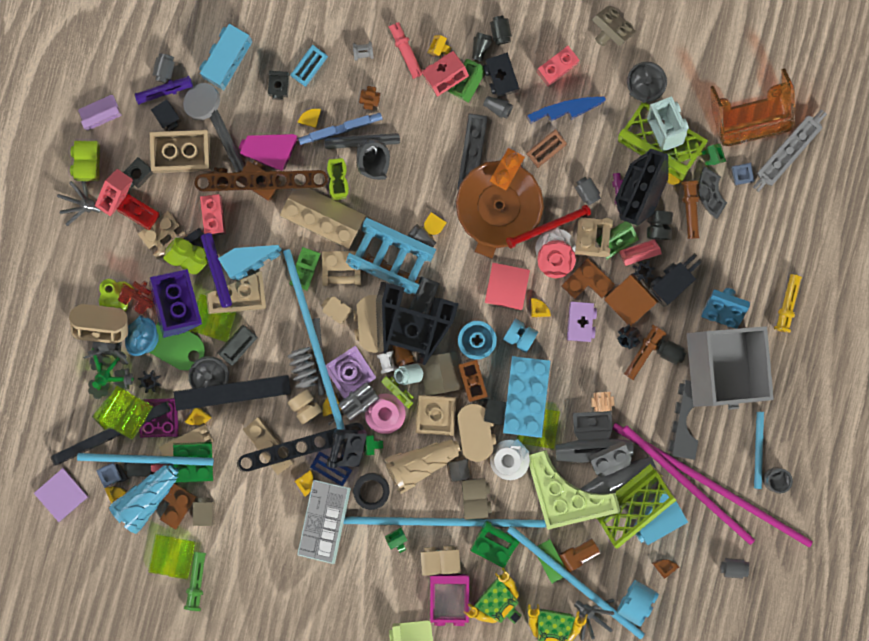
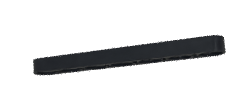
M161 403L52 455L50 458L53 465L56 466L76 457L78 453H85L172 411L169 403Z
M358 422L344 425L345 429L351 430L353 426H356L360 430H365L363 425ZM337 428L244 454L238 458L237 467L241 472H250L332 448L334 441L332 435ZM316 437L324 439L323 447L315 445L314 440ZM298 442H303L306 445L305 452L297 451L296 445ZM280 447L287 449L288 456L286 458H281L278 455ZM265 452L270 456L268 463L260 461L259 456L261 453ZM243 458L250 459V468L245 469L242 467L241 460Z

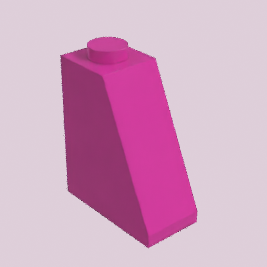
M294 134L247 136L246 139H242L239 145L240 154L275 170L285 171L298 136Z

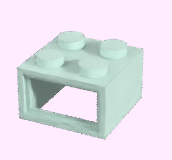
M672 96L650 104L647 120L662 152L682 145L689 129L686 119H682L680 115L681 109L678 102H674Z

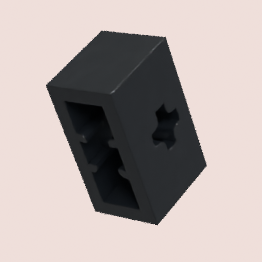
M508 52L486 59V65L483 68L486 77L490 76L492 83L489 86L492 95L496 94V97L500 98L519 92L520 88ZM498 72H501L502 75L505 74L503 80L496 78Z

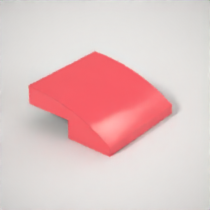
M492 263L485 303L522 310L530 270Z

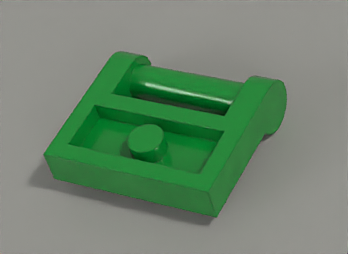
M486 520L470 551L505 568L519 541L510 534L492 526V523ZM489 532L510 544L506 547L488 538L486 534Z

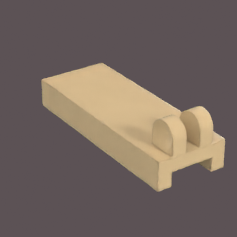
M205 424L160 446L159 449L163 456H173V443L214 442V439Z

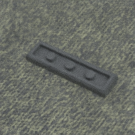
M470 113L468 115L457 189H459L461 182L468 173L480 166L488 116Z

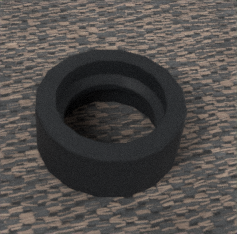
M366 473L356 481L353 489L357 504L368 510L382 507L387 502L390 494L389 484L386 479L376 473ZM368 480L379 482L383 488L382 497L373 503L366 502L360 494L361 486Z

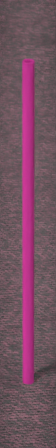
M614 423L612 427L614 431L633 441L622 431L624 427ZM647 442L675 468L805 546L810 547L813 541Z

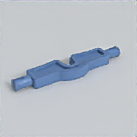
M379 112L344 122L339 126H331L309 133L308 135L298 137L299 143L302 145L311 141L315 142L370 125L373 122L383 120L382 115Z

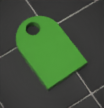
M158 321L156 325L159 335L158 343L149 353L179 370H190L194 363L189 359L191 351H197L199 359L205 357V345L200 337L188 330L182 334L163 338Z

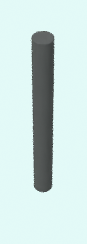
M314 318L312 322L322 351L320 318ZM316 361L318 395H325L326 390Z

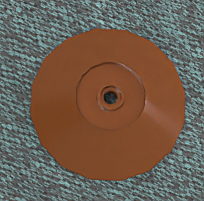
M501 160L485 162L471 170L461 182L456 197L457 217L465 232L478 243L494 248L508 247L506 238H513L536 228L540 223L544 209L540 186L534 176L521 165L506 191L489 182ZM497 202L503 204L501 209L496 208Z

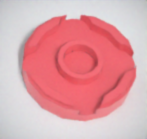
M554 240L541 247L538 252L537 261L538 267L546 276L556 279L566 276L574 269L576 258L575 252L569 244L564 241Z

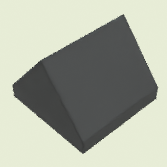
M467 459L448 463L452 482L471 478Z

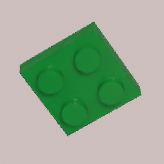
M212 442L173 443V456L213 458ZM174 464L179 471L177 474L179 477L176 479V482L213 481V466Z

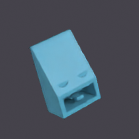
M279 245L234 248L218 259L228 276L233 280L239 281L248 276L247 272L251 269L256 271L264 266L263 262L267 259L272 261L281 255L280 251L283 249Z

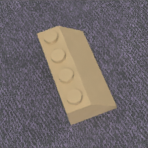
M310 188L293 189L279 215L349 250L366 218V215Z

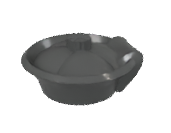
M653 62L636 64L630 70L627 77L629 95L643 103L660 98L667 87L666 73L658 64Z
M202 357L196 360L189 370V383L192 388L225 384L229 381V372L226 365L216 357Z

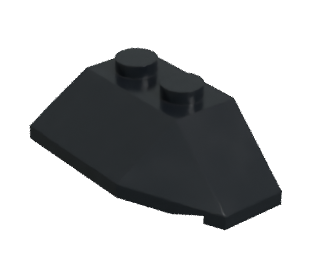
M649 149L647 153L630 163L615 198L620 220L638 226L653 215L669 179L668 154Z

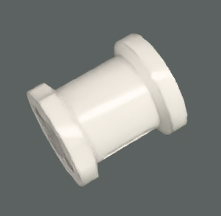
M393 351L377 355L382 366L381 374L398 369L394 364Z

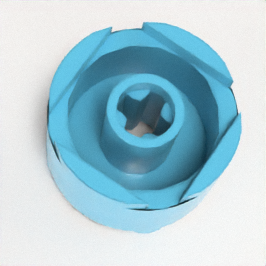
M469 322L459 332V349L470 359L479 360L486 358L496 347V334L493 328L485 322ZM476 335H479V338L482 339V343H479L478 346H475V342H472V338H475Z
M634 580L628 588L626 596L622 598L617 613L640 627L645 618H648L653 610L651 604L655 603L659 593Z

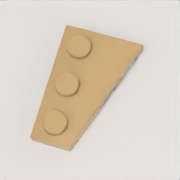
M262 271L227 285L232 300V305L229 307H221L216 290L206 295L208 314L266 309Z

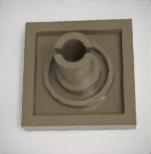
M609 5L592 19L602 29L595 40L599 45L605 46L611 38L616 44L621 46L636 31L630 22L620 17L619 12Z

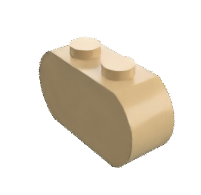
M377 295L363 297L357 304V310H353L354 322L358 321V329H355V339L359 341L360 346L364 350L372 353H378Z
M80 304L70 312V330L76 339L117 344L128 335L127 314L121 308Z
M468 404L461 408L457 414L462 452L467 459L480 462L486 460L494 450L493 445H496L495 434H491L490 426H494V424L484 422L485 408L483 406Z

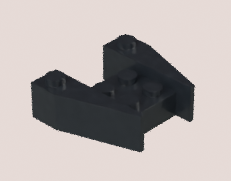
M381 282L376 298L378 352L387 354L389 344L418 352L416 363L426 365L453 324L459 303L434 297L430 315L400 307L405 290L404 287Z

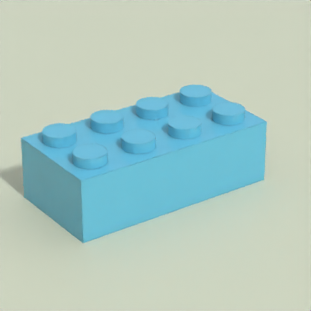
M512 356L503 433L542 438L551 361Z

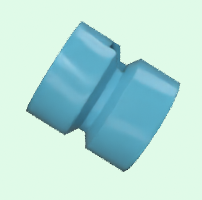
M515 318L503 340L511 345L517 344L518 349L527 353L538 331L530 326L526 328L525 323Z

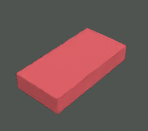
M655 239L619 251L625 266L662 254L661 248Z

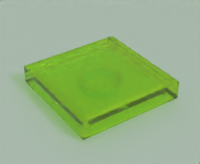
M545 409L542 438L517 435V439L525 445L554 449L560 411Z

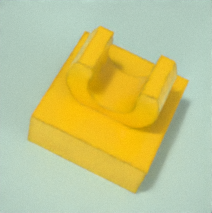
M436 35L427 53L432 56L446 55L450 53L452 47L445 45L446 37Z

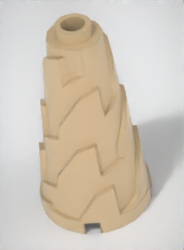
M450 439L403 454L398 453L385 458L384 461L387 463L386 467L394 485L398 484L399 488L397 490L402 494L459 456L458 452L461 449L457 441L453 442Z

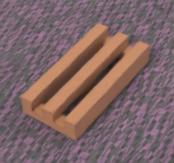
M555 129L529 150L526 155L539 168L564 148L567 143ZM554 135L557 137L553 142L546 146L537 155H532L533 152L540 148ZM559 141L562 143L540 162L537 161L539 157Z

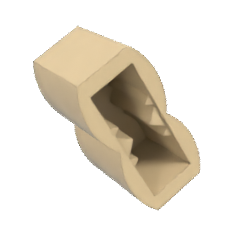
M455 545L443 546V550H436L435 547H425L424 551H420L422 576L461 573L459 549H455Z

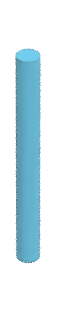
M756 412L755 489H762L764 412Z

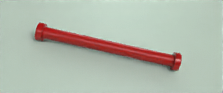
M583 205L579 210L513 238L508 237L506 238L507 245L512 249L516 244L582 216L587 217L591 215L588 205Z

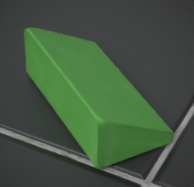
M466 59L464 66L469 76L450 88L448 92L469 103L485 72L481 64Z
M624 221L610 230V256L605 257L606 259L639 240L630 223ZM602 235L596 238L599 248L601 247Z

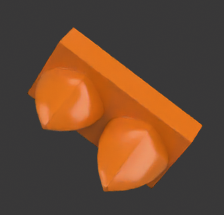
M508 148L489 182L506 191L525 157Z

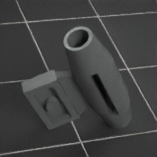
M611 411L573 413L574 433L578 440L556 445L557 461L590 462L588 456L622 441L625 442L630 456H634L633 441L609 438L613 430Z
M619 442L588 456L598 477L581 487V490L596 494L615 493L649 464L656 468L651 456L631 461L632 458L625 442Z

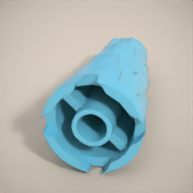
M172 464L169 466L163 465L153 475L150 474L140 484L132 487L110 505L109 509L119 523L121 521L125 523L123 527L137 534L176 482V479L179 477L177 475L179 473L177 468Z

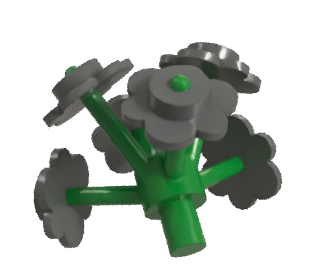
M92 348L91 351L87 352L88 356L83 357L84 359L92 357L90 358L91 369L98 372L95 380H90L88 383V393L93 394L95 399L108 395L107 390L110 387L108 382H114L119 391H122L124 388L129 389L130 385L133 384L134 378L129 368L116 370L114 373L115 377H111L110 371L118 362L123 365L129 364L124 352L111 349L110 353L115 358L112 364H110L111 358L103 356L101 353L105 351H99V348Z

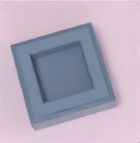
M751 163L731 167L735 186L754 182Z
M115 462L96 470L104 488L122 480Z

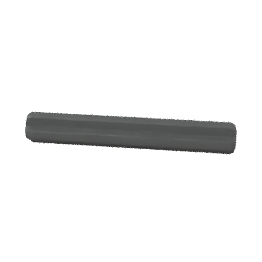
M214 110L211 113L210 119L237 173L241 172L245 165L218 110Z
M393 133L326 138L324 143L326 149L357 147L358 143L368 139H376L382 144L391 145L400 143V135Z

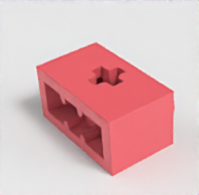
M566 46L537 69V74L549 87L578 65L580 60L571 48Z
M454 51L444 55L440 60L421 71L426 82L437 97L469 76L464 64Z
M116 169L105 180L95 206L111 216L126 197L133 179Z
M219 194L200 196L204 234L211 233L212 236L226 234L222 196Z

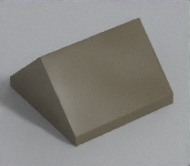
M457 351L432 355L426 365L420 364L423 370L425 395L463 389Z

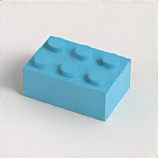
M228 24L227 28L223 27L219 34L220 40L217 44H213L209 51L210 57L202 62L199 69L201 70L200 75L204 80L223 91L253 42L248 34L231 24Z

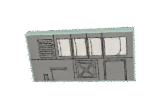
M313 480L297 555L335 564L351 488Z

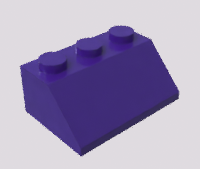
M188 269L150 277L149 286L163 338L182 334L202 324Z

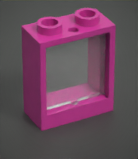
M469 574L430 575V623H434V626H445L446 623H453V626H465V623H469V617L463 613V611L469 612Z

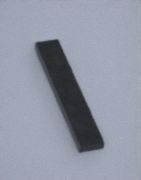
M281 375L173 391L175 408L176 411L288 395L291 394L289 375Z

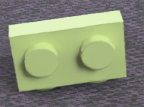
M429 620L395 623L392 625V630H389L390 641H433L431 623Z

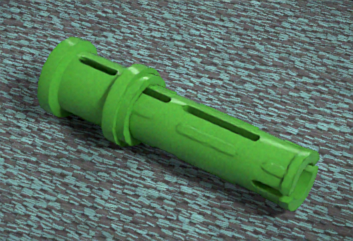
M194 552L190 587L186 590L187 602L184 606L185 610L201 611L199 606L201 595H203L201 584L206 555L204 552Z

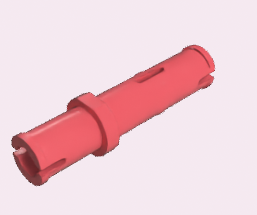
M397 22L395 25L389 26L388 28L395 40V46L399 48L412 75V79L422 76V70L408 43L409 38L405 36L400 23Z

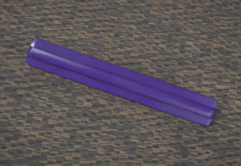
M206 233L201 236L202 244L221 307L226 308L232 305V300L221 263L218 259L212 234Z

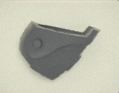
M376 139L363 140L358 143L356 165L359 173L371 179H386L390 164V150H388L387 146Z

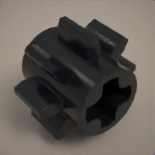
M639 261L638 267L632 266L635 269V273L632 274L636 275L639 281L643 279L645 283H648L647 277L654 278L651 271L655 267L650 268V261H647L645 264ZM641 267H643V269H647L648 271L647 273H645V277L643 276V274L639 275L638 271L641 270Z
M628 324L618 331L620 336L617 340L622 347L631 350L641 343L638 339L642 335L637 327H630Z
M152 370L149 375L146 371H143V378H138L141 381V385L138 387L146 388L145 393H148L149 389H152L155 393L157 392L155 387L162 386L161 383H158L161 375L155 376V370ZM152 377L151 380L154 381V384L148 387L146 379Z

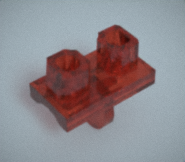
M144 280L139 284L134 281L132 286L138 289L137 291L123 283L120 287L121 292L118 296V301L127 305L131 298L136 299L137 302L133 310L142 315L147 308L151 309L153 306V301L142 294L143 292L149 296L151 293L146 288L148 282Z

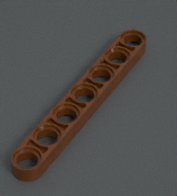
M322 170L212 173L198 175L195 178L194 184L202 192L321 188L327 184L328 176ZM318 173L323 174L325 177L324 183L320 185L314 182V176ZM302 174L305 176L306 181L303 185L295 183L294 178L296 175ZM260 175L267 178L266 185L262 187L256 184V178ZM278 175L286 177V183L282 186L275 183V178ZM239 176L247 178L248 183L245 187L237 185L236 180ZM202 177L207 178L209 181V185L206 188L198 186V180ZM220 177L228 179V185L224 188L217 185V180Z

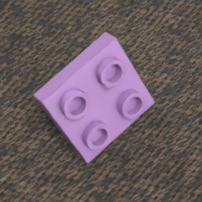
M356 346L326 364L330 378L344 399L349 396V392H354L364 383H369L376 378Z

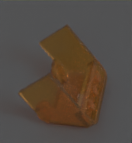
M785 68L781 69L782 83L769 88L766 99L731 107L728 99L719 98L715 87H710L711 108L718 136L723 146H733L786 133L794 128L795 88Z

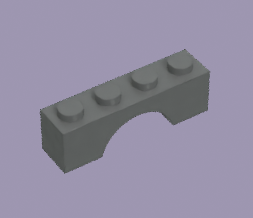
M683 380V383H680L678 387L680 401L676 402L674 413H677L676 421L672 422L671 432H674L673 440H669L668 451H671V456L695 460L698 440L690 435L686 425L687 416L692 408H694L691 381Z

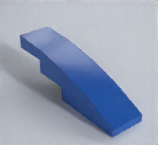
M604 96L584 97L563 101L527 115V119L532 124L547 116L550 122L568 114L572 120L603 104L606 98Z

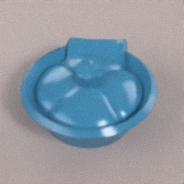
M140 315L128 325L125 347L129 354L140 356L151 352L156 347L159 335L154 321Z

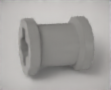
M372 42L362 45L353 43L355 61H358V58L367 57L374 59Z

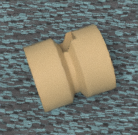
M308 389L287 402L292 411L297 412L296 417L302 425L322 412L318 403L312 401L314 397Z

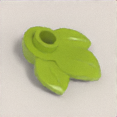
M105 279L99 286L101 293L98 300L99 306L121 308L126 312L128 308L126 297L135 294L136 291L132 285L125 281L116 282L113 279ZM108 285L112 286L113 290L110 292L106 291L105 287Z

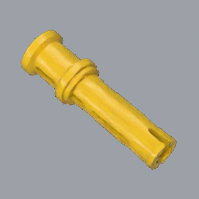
M790 274L782 309L778 310L779 317L774 330L791 333L790 325L792 318L795 317L793 309L802 279L799 275Z

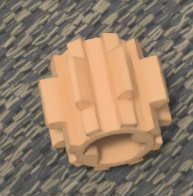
M611 392L593 393L594 398H591V407H594V412L612 411V406L615 405Z

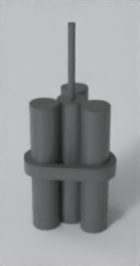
M366 382L354 392H349V396L338 403L339 407L344 411L341 413V416L345 413L351 421L361 412H366V408L379 399L375 389Z

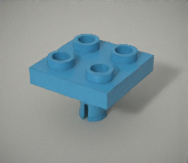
M725 288L723 292L713 290L702 310L701 317L737 329L750 307V302L735 297L736 292L732 288Z

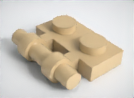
M169 211L160 216L150 230L145 228L138 233L149 249H152L154 246L158 247V250L153 253L157 260L164 255L166 247L175 237L184 239L187 236L184 231L178 235L176 234L175 230L180 225ZM170 235L172 240L163 245L161 241Z

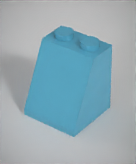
M661 494L659 503L665 502L669 496ZM675 501L637 532L635 536L641 543L644 542L649 545L688 523L677 501ZM647 506L645 515H649L652 512V506Z

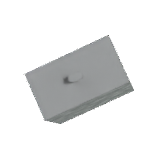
M767 326L687 333L693 407L728 405V410L739 409L738 403L774 400Z

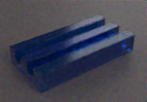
M319 451L310 468L340 486H344L352 469L347 466H338L347 471L345 475L335 468L327 467L326 463L319 459L323 457L327 460L330 456ZM318 463L321 466L327 468L328 470L342 477L343 480L341 481L335 478L334 476L330 475L329 473L323 471L322 469L318 468L316 464Z

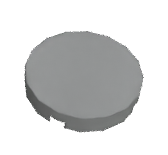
M208 83L197 84L185 95L183 102L184 110L187 115L195 120L207 119L212 116L211 113L214 110L218 109L220 94L214 86Z

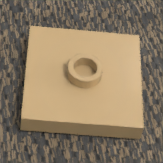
M418 395L415 433L454 436L456 397Z

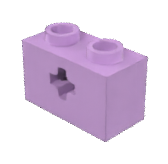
M569 303L568 341L591 342V338H595V327H592L593 319H596L597 308H594V303ZM581 317H584V320L587 321L583 328L577 323V320H580Z

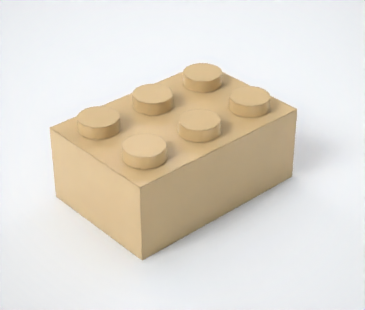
M208 130L150 132L151 171L153 173L212 171L210 132Z

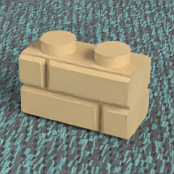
M335 296L327 297L321 305L323 312L339 324H344L352 313V309Z

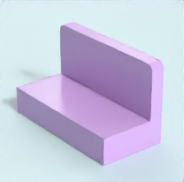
M109 95L78 110L82 118L81 123L87 131L122 116L113 95Z

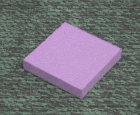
M62 468L34 493L58 522L63 520L89 497L65 468Z

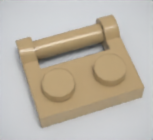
M580 217L575 254L599 257L610 256L609 239L613 220L610 218L592 219ZM597 228H603L600 248L595 247Z
M357 251L322 252V286H328L329 284H355V286H361V269H353L346 263L348 254L355 255ZM328 271H355V276H329Z

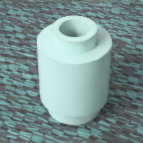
M417 363L400 366L395 370L394 378L398 384L402 385L417 383L423 378V370Z

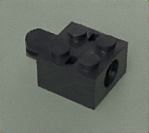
M695 253L683 264L681 262L677 264L671 263L663 270L665 274L662 277L657 276L649 283L651 287L648 291L663 307L668 306L696 280L691 272L703 261L699 259L690 268H686L697 257Z

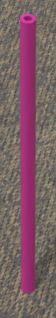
M628 425L622 429L628 437L749 545L755 541L750 534Z

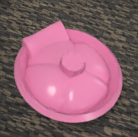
M379 394V399L366 408L365 418L369 427L375 432L390 434L397 431L404 423L405 408L396 396Z

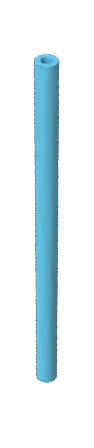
M77 454V461L209 466L214 464V458Z

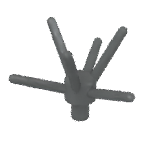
M72 181L69 182L82 198L81 201L57 194L58 198L79 204V207L59 212L60 214L77 212L66 222V226H69L84 212L90 213L94 211L100 213L101 211L95 206L94 200L89 199L85 181H81L84 194Z
M610 599L605 602L610 604L614 602V599ZM579 600L576 601L574 607L579 610V614L583 618L586 614L588 615L586 624L582 626L581 630L582 641L585 638L586 625L591 639H595L589 621L591 618L609 632L613 631L594 615L595 613L614 615L613 611L598 609L600 607L597 604L590 606L588 604L584 605Z

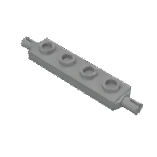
M820 109L814 118L807 116L757 172L760 179L753 186L757 192L765 184L772 186L822 129L820 121L827 115L823 110Z

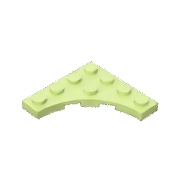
M546 450L529 454V467L547 530L620 512L616 493L596 494L581 490L567 482L556 471Z

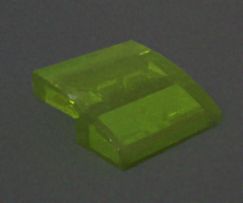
M199 294L197 306L202 324L189 331L227 342L236 312L208 314L206 295Z
M117 385L97 419L133 440L153 406Z
M155 534L148 572L188 580L195 541Z

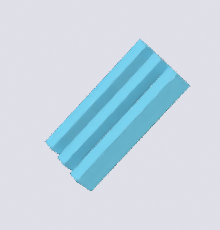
M312 45L290 76L306 87L328 56ZM313 51H315L316 54L298 77L296 74L305 64V62L313 53ZM322 56L305 81L302 80L318 57Z

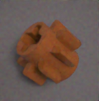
M367 86V90H361L359 103L364 104V109L373 110V106H379L381 93L376 92V87Z

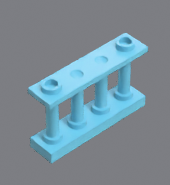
M366 217L361 230L365 233V236L356 254H348L346 263L353 269H361L391 284L404 287V292L408 294L413 293L416 295L419 284L415 283V280L424 261H432L436 249ZM372 237H376L382 240V244L373 263L362 259ZM394 245L400 251L391 270L388 271L379 266L389 246ZM411 253L416 255L417 260L408 279L397 275L406 254Z

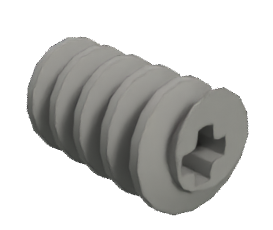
M310 347L292 351L288 355L289 359H294L290 366L296 367L291 372L298 374L293 379L294 381H300L295 386L298 389L318 384L314 383L318 376H312L316 369L310 368L314 361H308L312 354L306 353V351L311 349Z

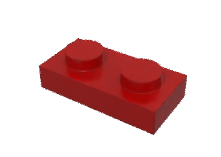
M129 194L126 195L117 207L119 213L147 230H150L160 217L159 212Z

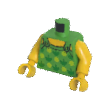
M504 567L501 568L504 571L503 574L498 575L495 573L497 578L474 603V606L470 603L468 604L471 610L469 612L463 611L469 618H475L488 623H496L497 621L501 623L507 617L514 624L520 619L522 615L514 609L519 603L517 600L519 596L517 586Z
M530 604L528 605V624L533 636L538 638V641H573L580 633L582 626L586 624L588 615L586 614L584 618L579 617V611L575 617L574 614L540 609L539 604H537L536 609H531Z

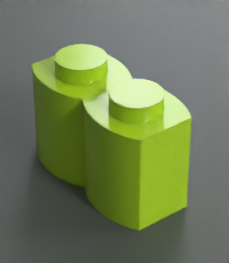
M74 141V146H71V157L74 158V163L70 166L71 176L74 177L75 181H99V142Z
M343 158L329 159L327 164V176L330 180L329 195L332 200L346 199L348 195V182L345 178L346 164Z
M175 237L166 247L163 256L167 263L173 266H180L183 270L188 269L190 274H198L207 264L204 248L193 246L187 240Z

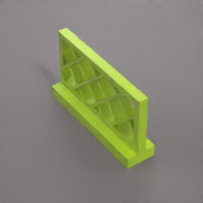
M646 102L641 103L618 136L619 143L641 156L647 153L649 149L662 152L658 143L650 144L646 140V136L654 134L653 131L644 132L643 123H648V120H642L640 113L643 108L649 111L650 105ZM640 124L642 133L634 134L629 131L632 125ZM690 129L687 130L684 140L687 150L677 152L676 147H674V153L668 154L669 173L682 181L708 142L707 139ZM696 139L701 142L699 148L690 149L689 140ZM689 154L690 161L687 166L679 162V155Z
M651 464L615 492L620 507L619 513L596 518L616 549L677 500L663 480L660 471ZM659 481L658 489L652 490V485ZM645 493L643 502H636L637 498ZM650 494H656L654 502H648ZM661 494H667L669 498L665 502L659 503ZM629 505L628 514H621L622 510ZM635 506H641L639 515L633 514ZM652 506V512L649 515H645L646 507ZM615 518L613 526H607L606 523ZM620 518H626L624 527H618ZM632 518L638 519L634 527H630ZM617 531H623L622 537L616 541Z

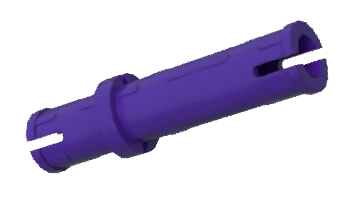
M190 76L175 81L169 80V83L135 93L138 105L169 94L175 95L178 91L192 88L193 84Z

